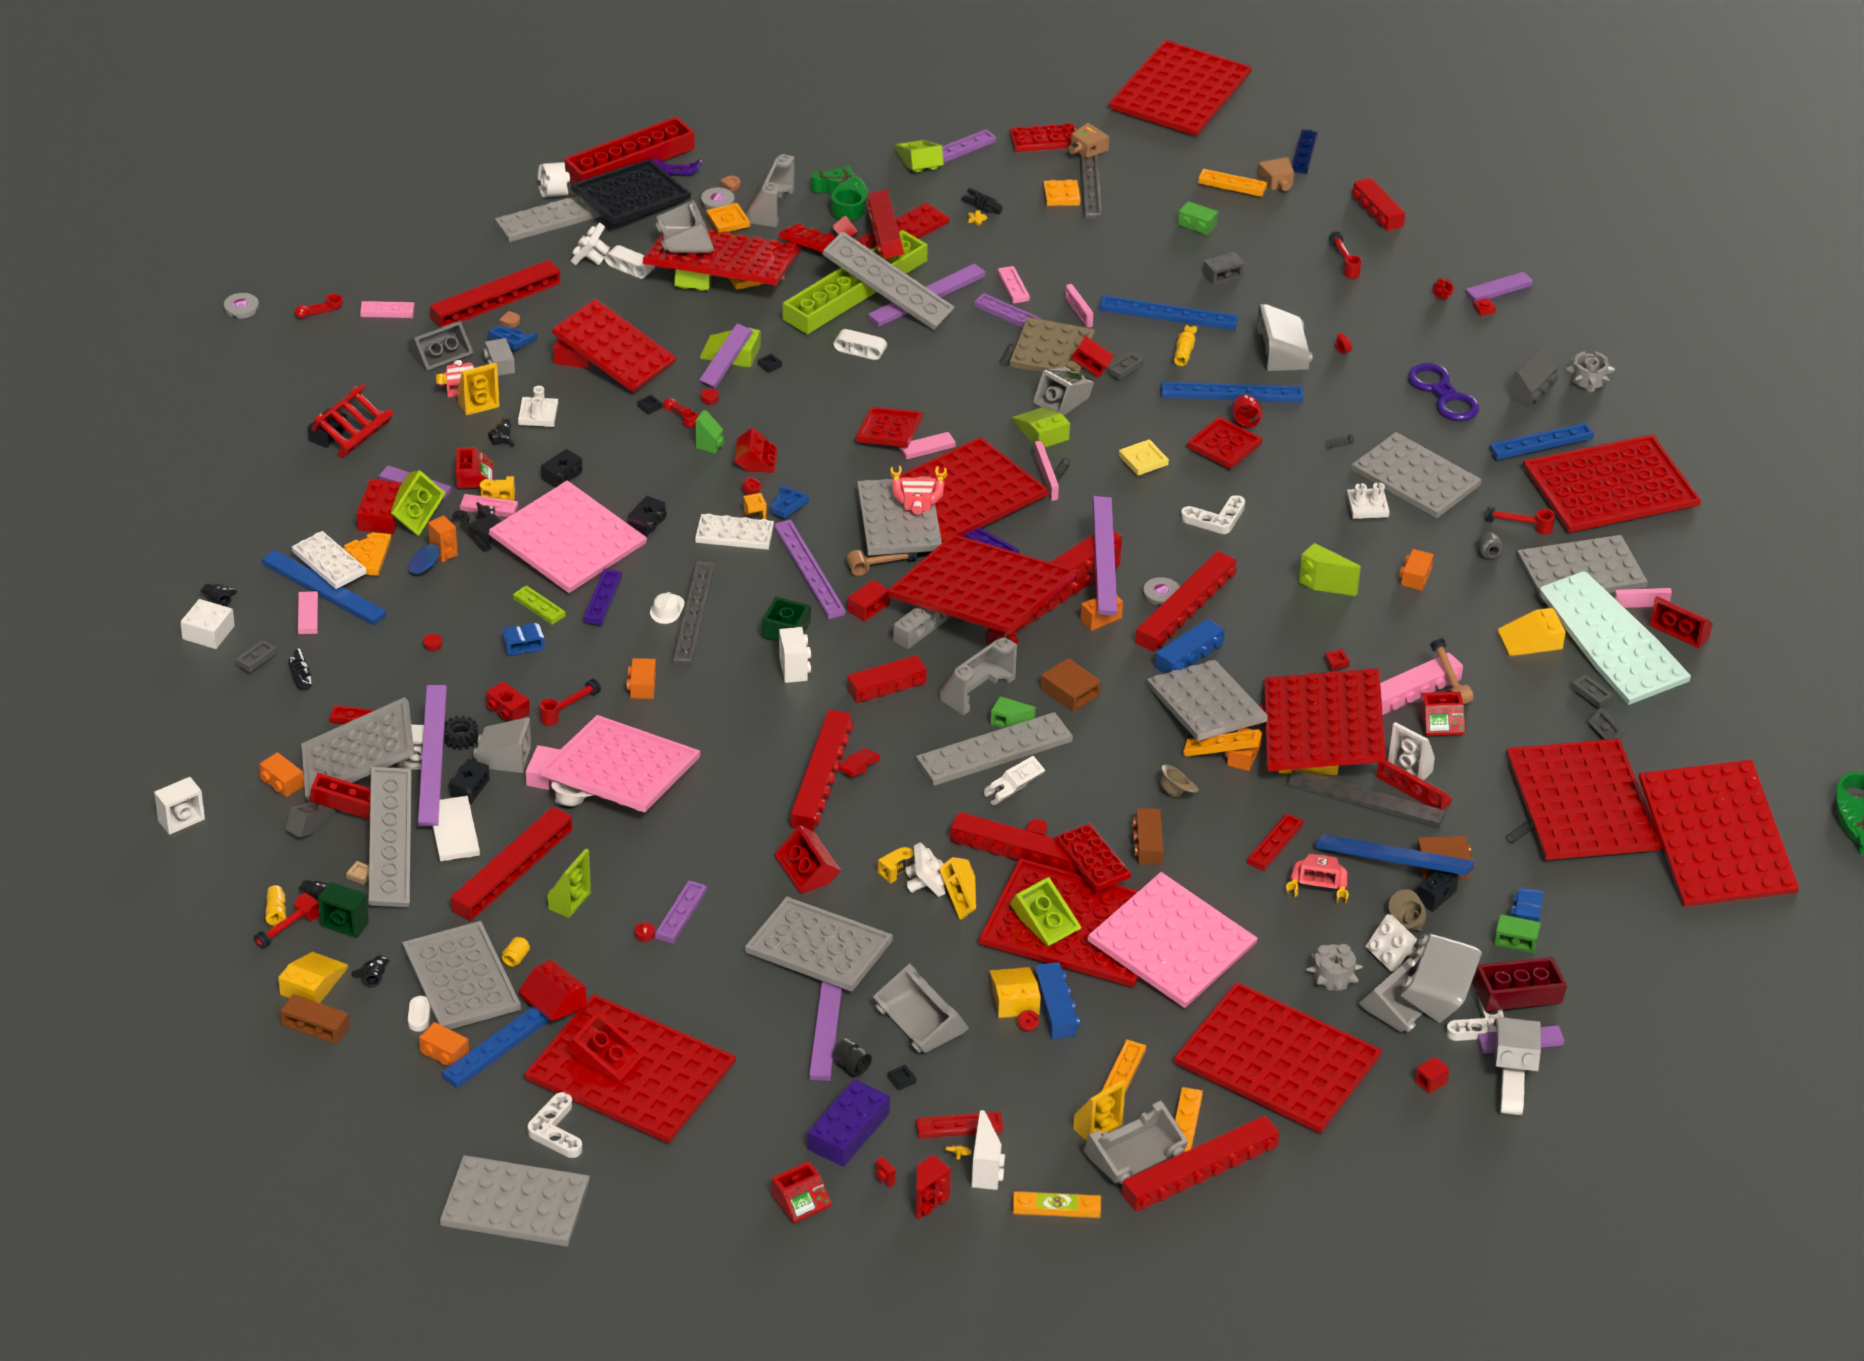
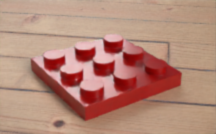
M871 407L856 435V442L909 447L923 419V412Z
M1219 416L1187 442V448L1232 469L1262 444L1263 438Z

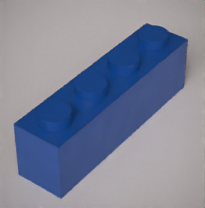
M1210 619L1205 620L1157 651L1155 667L1166 674L1195 664L1198 660L1223 645L1225 630Z
M1059 962L1035 965V979L1038 984L1040 1001L1051 1039L1076 1036L1077 1027H1080L1079 1016L1074 1013L1075 1002L1070 999L1071 990L1070 986L1066 985L1065 970L1061 969Z

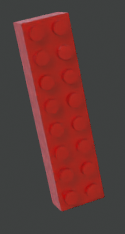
M676 116L564 158L565 171L569 173L570 180L576 183L646 159L652 161L656 157L659 161H664L695 149V132Z
M1113 531L1115 568H1117L1121 562L1122 536ZM1094 534L1050 562L1074 569L1076 576L1017 628V632L1096 581Z

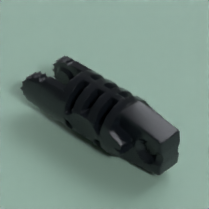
M970 187L967 189V193L973 196V198L963 195L961 199L989 213L993 212L1000 215L1003 211L1002 204L998 203L996 199Z
M297 648L293 652L294 657L289 658L290 668L298 686L309 690L312 685L311 673L302 649Z

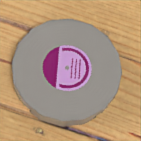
M710 188L702 193L701 203L705 209L709 210L734 204L735 196L730 190L725 188Z
M237 293L225 299L224 310L230 317L233 315L239 319L249 318L256 314V310H259V302L252 294Z
M1157 577L1145 583L1143 595L1147 602L1157 606L1158 604H1163L1180 586L1172 579Z

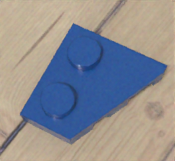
M500 325L489 330L488 337L493 340L506 338L509 348L515 351L537 340V333L532 332L530 335L522 334L521 329Z
M782 485L780 487V494L776 495L775 501L770 506L771 513L785 519L808 503L809 497L804 493Z

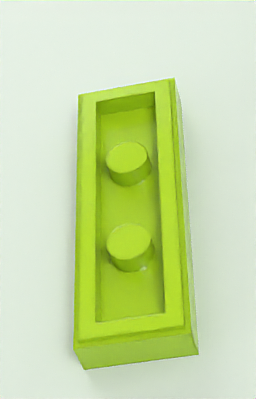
M527 585L513 594L515 601L551 625L566 616L563 609Z

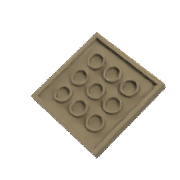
M1027 317L1010 360V367L1042 373L1043 370L1069 367L1081 373L1083 366L1070 357L1085 335L1093 340L1095 329Z

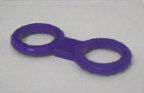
M1422 363L1412 367L1409 371L1408 379L1413 386L1424 391H1432L1439 398L1437 409L1444 417L1454 421H1465L1472 419L1479 412V404L1476 399L1468 394L1456 392V389L1449 383V373L1443 367L1434 363ZM1421 371H1433L1438 373L1442 380L1432 384L1424 383L1417 379L1416 374ZM1452 400H1461L1471 406V410L1465 413H1455L1448 410L1445 404Z

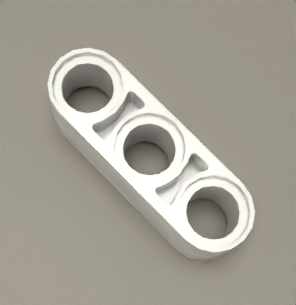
M619 245L615 246L605 255V261L609 266L640 279L646 277L655 268V266L643 264L644 255Z
M843 329L835 339L834 347L840 352L878 360L887 348V343L881 337Z
M1502 1068L1501 1114L1522 1116L1525 1070Z

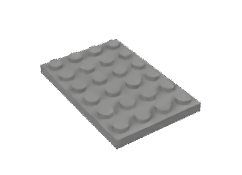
M1397 432L1354 462L1351 467L1352 471L1378 485L1383 483L1386 490L1435 518L1441 516L1481 486L1482 479Z
M894 479L857 481L868 555L934 551L942 544L935 504L932 505L929 511L914 514L912 510H905L904 505L894 497L892 486Z
M1621 535L1517 550V557L1542 603H1545L1539 595L1542 586L1583 571L1587 572L1608 593L1615 592V590L1646 588L1648 584L1647 579Z
M1210 660L1199 665H1191L1182 670H1173L1172 672L1147 679V686L1197 741L1267 722V714L1216 660Z
M406 697L301 744L305 797L310 802L311 787L317 772L354 783L361 778L371 775V767H389L414 755L410 708Z
M786 897L745 946V953L852 992L891 944L893 935Z
M481 921L402 942L403 950L438 1024L451 1030L521 1010V1004Z
M463 1155L440 1219V1225L568 1247L590 1183V1176Z

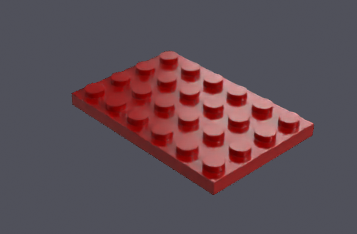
M597 299L585 305L552 330V334L633 393L674 364L677 358Z

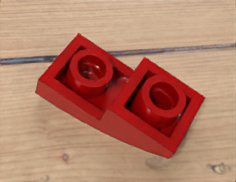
M867 748L861 749L846 758L839 765L838 769L845 772L847 776L856 777L859 774L866 773L867 766L879 762L880 754Z

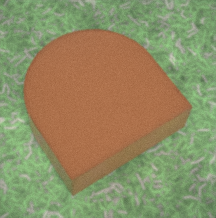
M728 176L720 180V185L733 192L740 188V179L736 176Z
M508 311L499 320V325L516 328L520 325V316Z

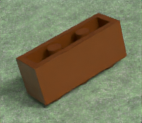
M1136 808V817L1132 816V828H1136V830H1133V842H1137V844H1134V856H1138V864L1162 865L1163 838L1160 809Z
M293 994L281 1009L283 1026L334 1044H338L350 1028L348 1013L311 1001L305 997Z

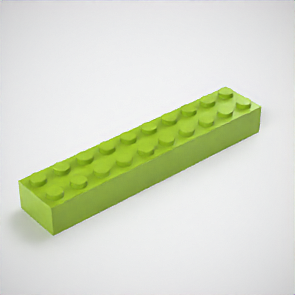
M902 230L899 234L904 250L903 255L884 259L883 253L879 254L878 246L872 248L871 251L907 274L927 261L928 244ZM841 267L783 302V320L808 335L877 291Z

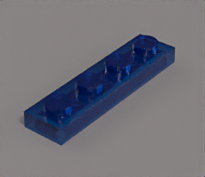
M1301 130L1292 163L1294 172L1308 174L1318 132Z

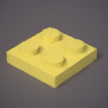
M1150 439L1119 450V457L1137 476L1167 466L1169 459Z

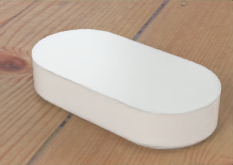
M417 996L410 1001L408 1027L413 1031H423L429 1026L431 1009L425 996Z

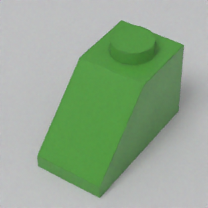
M703 410L696 419V448L716 454L725 443L723 429L706 410Z

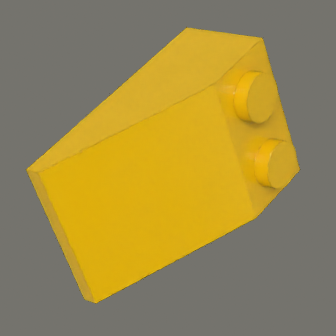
M497 363L462 371L458 386V403L465 415L500 407Z
M1554 608L1535 610L1497 629V633L1509 656L1563 649L1566 633Z
M311 952L290 963L278 977L280 995L291 998L294 994L321 1003L348 969V965Z
M1030 967L989 970L998 1018L1017 1017L1025 1010L1034 1011L1037 1015L1040 1014L1041 997L1037 981Z
M1121 1080L1090 1098L1074 1114L1073 1129L1085 1141H1087L1089 1134L1098 1130L1101 1134L1104 1131L1108 1134L1122 1126L1126 1081Z

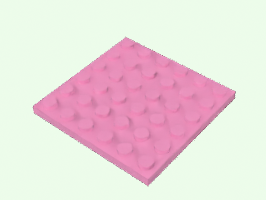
M569 481L562 483L489 529L491 537L568 593L646 544L647 537Z
M597 715L540 768V775L583 790L586 793L600 796L603 799L617 802L620 805L634 808L637 811L646 812L700 758V751Z
M1162 872L1088 936L1089 942L1184 1008L1250 950L1258 939Z

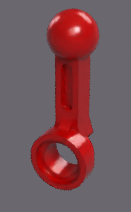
M329 294L326 296L324 303L309 306L299 305L295 308V315L299 319H304L309 315L331 312V309L337 310L343 305V297L339 294Z
M673 398L664 400L663 408L682 416L685 427L696 426V419L699 416L697 412L676 403Z

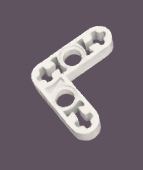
M1237 495L1230 497L1219 515L1186 506L1181 511V520L1193 526L1220 534H1227L1232 530L1244 511L1245 499Z
M1477 996L1482 1018L1451 1021L1447 1025L1446 1035L1451 1040L1461 1041L1477 1039L1480 1033L1497 1032V1028L1493 1025L1496 1022L1497 1026L1498 1017H1504L1502 1010H1494L1497 1013L1495 1015L1488 1014L1479 996ZM1478 1027L1481 1031H1473L1471 1028Z
M563 1092L557 1093L528 1124V1135L531 1139L569 1158L581 1155L582 1141L578 1137L556 1127V1125L571 1110L572 1097ZM547 1114L555 1115L552 1119L545 1118L544 1116ZM552 1136L560 1137L557 1141H552L549 1138Z

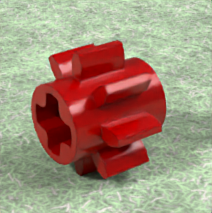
M1441 278L1433 284L1432 292L1437 299L1442 298V300H1445L1450 295H1453V285L1449 279L1444 281Z

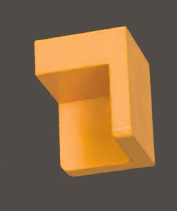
M761 493L743 496V512L745 515L759 513L761 519H766V502Z

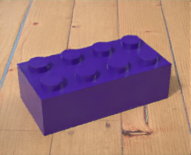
M854 1079L808 1131V1150L844 1167L890 1114V1096Z

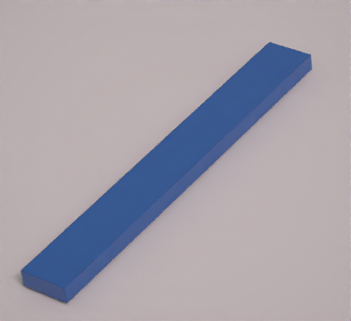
M1104 295L1102 296L1099 308L1100 311L1235 331L1239 319L1238 315Z
M1190 382L1161 383L1162 398L1235 400L1241 395H1249L1257 401L1303 402L1302 386Z
M276 550L262 559L263 565L312 592L318 591L319 596L372 625H375L386 616V610L342 586L335 589L315 571Z
M1323 834L1316 842V848L1466 876L1474 868L1473 860Z

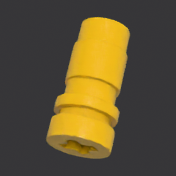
M1182 332L1178 336L1174 362L1178 366L1187 365L1194 347L1195 337L1190 332Z
M277 885L269 887L266 896V922L272 926L277 925L286 918V907L284 906L285 893Z

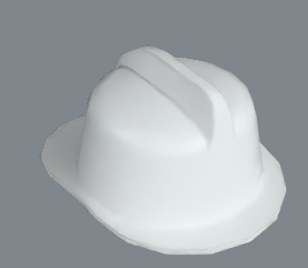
M671 592L658 595L651 607V618L660 624H669L676 621L684 608L685 602L683 598L671 594Z
M553 781L551 784L552 788L556 791L555 802L559 805L574 807L581 804L585 797L594 795L558 781Z

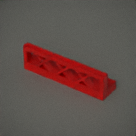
M1387 760L1386 762L1378 763L1376 778L1419 802L1442 810L1452 803V797L1446 794V792Z

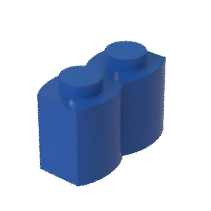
M529 623L521 627L512 626L502 630V642L507 655L515 656L525 652H538L545 648L544 636L537 623Z
M1520 887L1519 893L1515 892L1513 904L1516 906H1512L1511 916L1539 922L1544 891Z

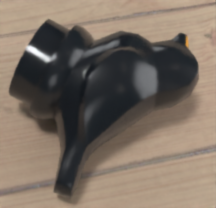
M501 418L502 421L496 425V428L488 432V437L493 445H499L503 442L514 447L515 444L510 438L511 421L510 419Z
M205 584L200 590L210 600L222 606H228L231 603V596L237 593L236 588H229L221 584Z
M304 880L299 889L318 900V897L329 883L318 880Z
M378 955L374 960H370L361 968L352 971V977L363 978L367 986L375 987L380 984L382 975L385 972V966L390 960L382 955Z

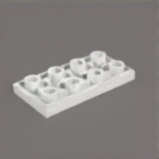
M701 514L695 543L769 550L774 521Z
M323 531L292 546V552L335 589L367 573L366 568Z
M468 796L440 800L439 826H433L440 861L479 856L480 850Z

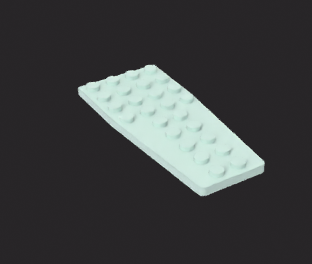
M1583 571L1541 587L1539 595L1549 608H1554L1561 624L1585 656L1627 705L1690 681L1691 675L1660 641L1587 572Z

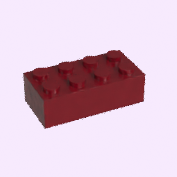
M1553 957L1478 964L1472 979V984L1485 1011L1563 1003L1567 984Z

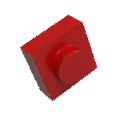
M1490 298L1473 302V307L1479 316L1496 313V306Z
M1343 649L1325 653L1324 659L1331 670L1349 667L1350 661Z
M884 1157L877 1159L875 1175L880 1182H883L889 1188L896 1182V1169Z

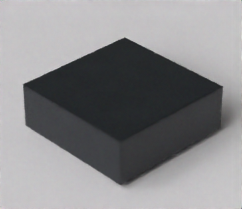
M771 353L758 359L757 365L767 373H770L782 367V361Z
M649 395L637 401V406L649 415L661 409L662 402L653 395Z
M906 1065L887 1072V1078L898 1091L916 1083V1077Z

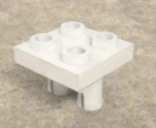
M599 223L596 227L592 226L588 230L587 236H582L577 243L579 245L572 252L574 255L571 259L572 263L576 265L583 257H588L597 266L603 261L604 255L610 248L599 239L605 228L604 225Z
M535 386L533 390L534 397L522 398L518 425L554 427L558 410V399L544 398V387Z
M1361 483L1360 489V485L1356 484L1355 489L1347 490V499L1353 519L1389 517V508L1384 493L1385 485L1383 483H1379L1378 488V484L1375 483L1373 489H1367V486Z
M921 842L914 845L915 863L906 867V873L912 879L907 881L909 891L914 893L928 886L938 897L944 895L945 882L939 870L943 862L937 859L932 851Z
M1387 914L1365 947L1390 971L1394 972L1399 968L1405 957H1411L1417 952V948L1414 947L1417 939L1393 915Z

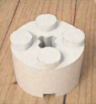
M564 162L539 165L537 177L538 180H541V186H539L541 196H567V182L570 181V176L565 171Z

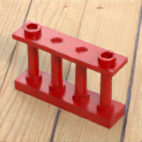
M365 384L358 388L354 387L347 397L325 414H319L313 420L314 425L311 429L313 432L322 427L340 444V450L337 455L341 459L345 458L387 425L394 415V412L390 409L384 413L380 412L362 395L366 387ZM357 399L375 417V420L368 421L350 403ZM345 408L363 425V429L361 431L359 429L356 430L339 412ZM333 417L352 435L351 439H344L327 421Z

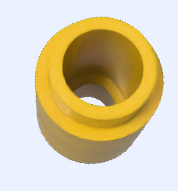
M514 937L503 951L502 961L510 967L519 965L530 951L528 941L522 937Z

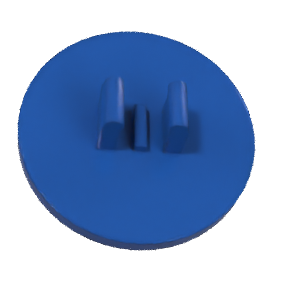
M430 544L417 551L408 564V570L412 574H419L426 571L430 566L434 567L440 552L438 546Z

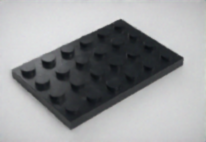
M650 159L571 184V190L613 225L691 198V192Z

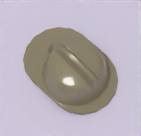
M1171 765L1162 766L1163 775L1160 779V784L1168 795L1179 797L1185 791L1199 792V788L1182 771Z
M1409 889L1396 892L1389 901L1388 908L1391 915L1407 930H1418L1421 932L1422 926L1426 922V909L1420 898L1414 891Z

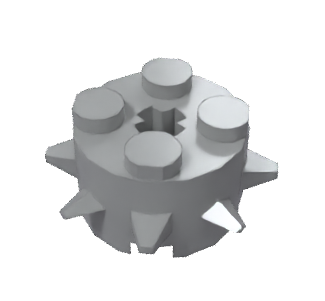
M1586 351L1578 353L1575 359L1571 358L1574 365L1566 367V370L1572 373L1571 380L1573 383L1585 388L1586 391L1593 392L1596 388L1602 387L1606 380L1610 381L1607 374L1615 372V368L1609 366L1608 358L1605 355L1595 351L1594 354H1585Z
M1332 944L1327 946L1321 945L1316 954L1312 953L1311 958L1315 962L1314 966L1306 968V970L1313 972L1315 982L1318 985L1326 986V990L1340 991L1345 990L1351 982L1357 983L1359 981L1354 973L1355 970L1363 967L1356 964V957L1350 950V946L1346 944Z

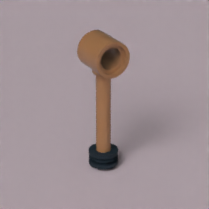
M854 550L847 555L846 561L853 575L862 576L868 572L869 565L903 559H907L908 562L916 561L917 552L887 554L867 558L862 551Z
M1444 638L1435 639L1430 643L1433 652L1437 651L1451 683L1452 689H1449L1447 692H1461L1463 704L1472 703L1473 692L1469 685H1459L1444 650L1447 646Z

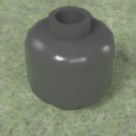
M1485 533L1477 541V548L1486 559H1496L1503 552V543L1494 533Z

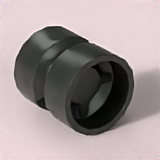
M850 1038L840 1041L832 1054L833 1060L840 1066L846 1067L847 1071L855 1077L864 1074L872 1062V1055L863 1048H860Z

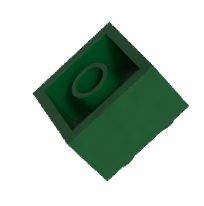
M775 596L762 619V637L779 641V629L802 627L804 634L811 623V605Z
M330 882L318 897L321 927L357 939L369 923L366 894Z

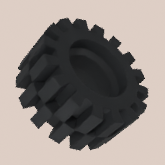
M464 715L461 718L455 716V719L451 717L449 721H445L444 744H447L448 748L452 747L453 750L459 748V751H461L465 747L467 750L469 745L473 747L474 743L478 742V725L474 719L471 720V717L468 716L465 719Z

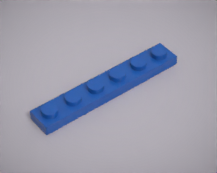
M1581 423L1491 443L1489 450L1496 460L1593 439L1594 432L1587 423Z
M531 1007L442 1072V1078L457 1089L547 1024L549 1019L535 1007Z

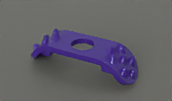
M656 157L652 160L667 174L693 175L696 171H699V167L702 165L701 159L696 163H690V165H670L659 161Z

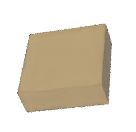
M356 861L346 873V878L364 885L369 880V865Z

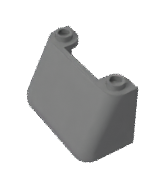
M781 154L775 159L765 174L746 211V216L750 223L777 227L779 223V217H777V197L782 198L784 192L789 191V194H792L794 191V156Z
M694 200L657 216L658 222L656 226L659 232L663 231L664 240L661 242L665 251L669 250L670 253L707 254L715 251L706 225Z
M1259 304L1256 329L1257 333L1263 334L1266 345L1265 355L1268 356L1266 363L1267 371L1308 370L1309 362H1312V352H1309L1303 331L1304 321L1299 316L1267 304Z
M1000 638L961 664L940 688V700L960 714L965 715L970 711V705L968 704L970 696L967 693L987 679L994 683H997L998 679H1006L1008 683L1013 681L1016 675L1017 644L1007 638Z
M1432 933L1423 934L1418 941V949L1424 946V951L1415 974L1411 977H1406L1403 981L1401 996L1438 1023H1441L1463 1004L1482 952L1475 946Z
M1424 946L1359 1003L1365 1011L1401 1033L1404 1030L1408 1033L1416 1026L1414 1021L1424 1013L1401 996L1403 990L1402 983L1406 977H1411L1415 974L1425 948Z
M910 963L873 996L877 1002L876 1008L883 1015L887 1013L913 1040L911 1045L918 1053L921 1051L927 1053L964 1034L969 1029L960 1015L929 986Z
M1162 1101L1152 1104V1112L1142 1113L1138 1120L1107 1134L1104 1131L1101 1134L1098 1130L1089 1134L1084 1147L1085 1154L1114 1183L1122 1184L1123 1180L1185 1152L1184 1149L1188 1144V1140Z

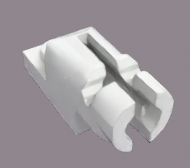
M1032 756L1010 768L1001 778L984 789V795L988 797L997 790L996 798L990 802L992 805H997L1025 788L1030 781L1041 776L1045 769Z

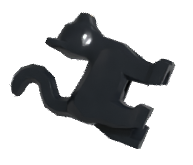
M477 502L478 516H476V520L472 523H469L470 517L467 512L463 510L455 511L452 517L462 518L461 525L469 532L477 546L483 552L492 549V546L487 544L493 538L489 535V529L502 522L501 517L495 514V507L483 506Z

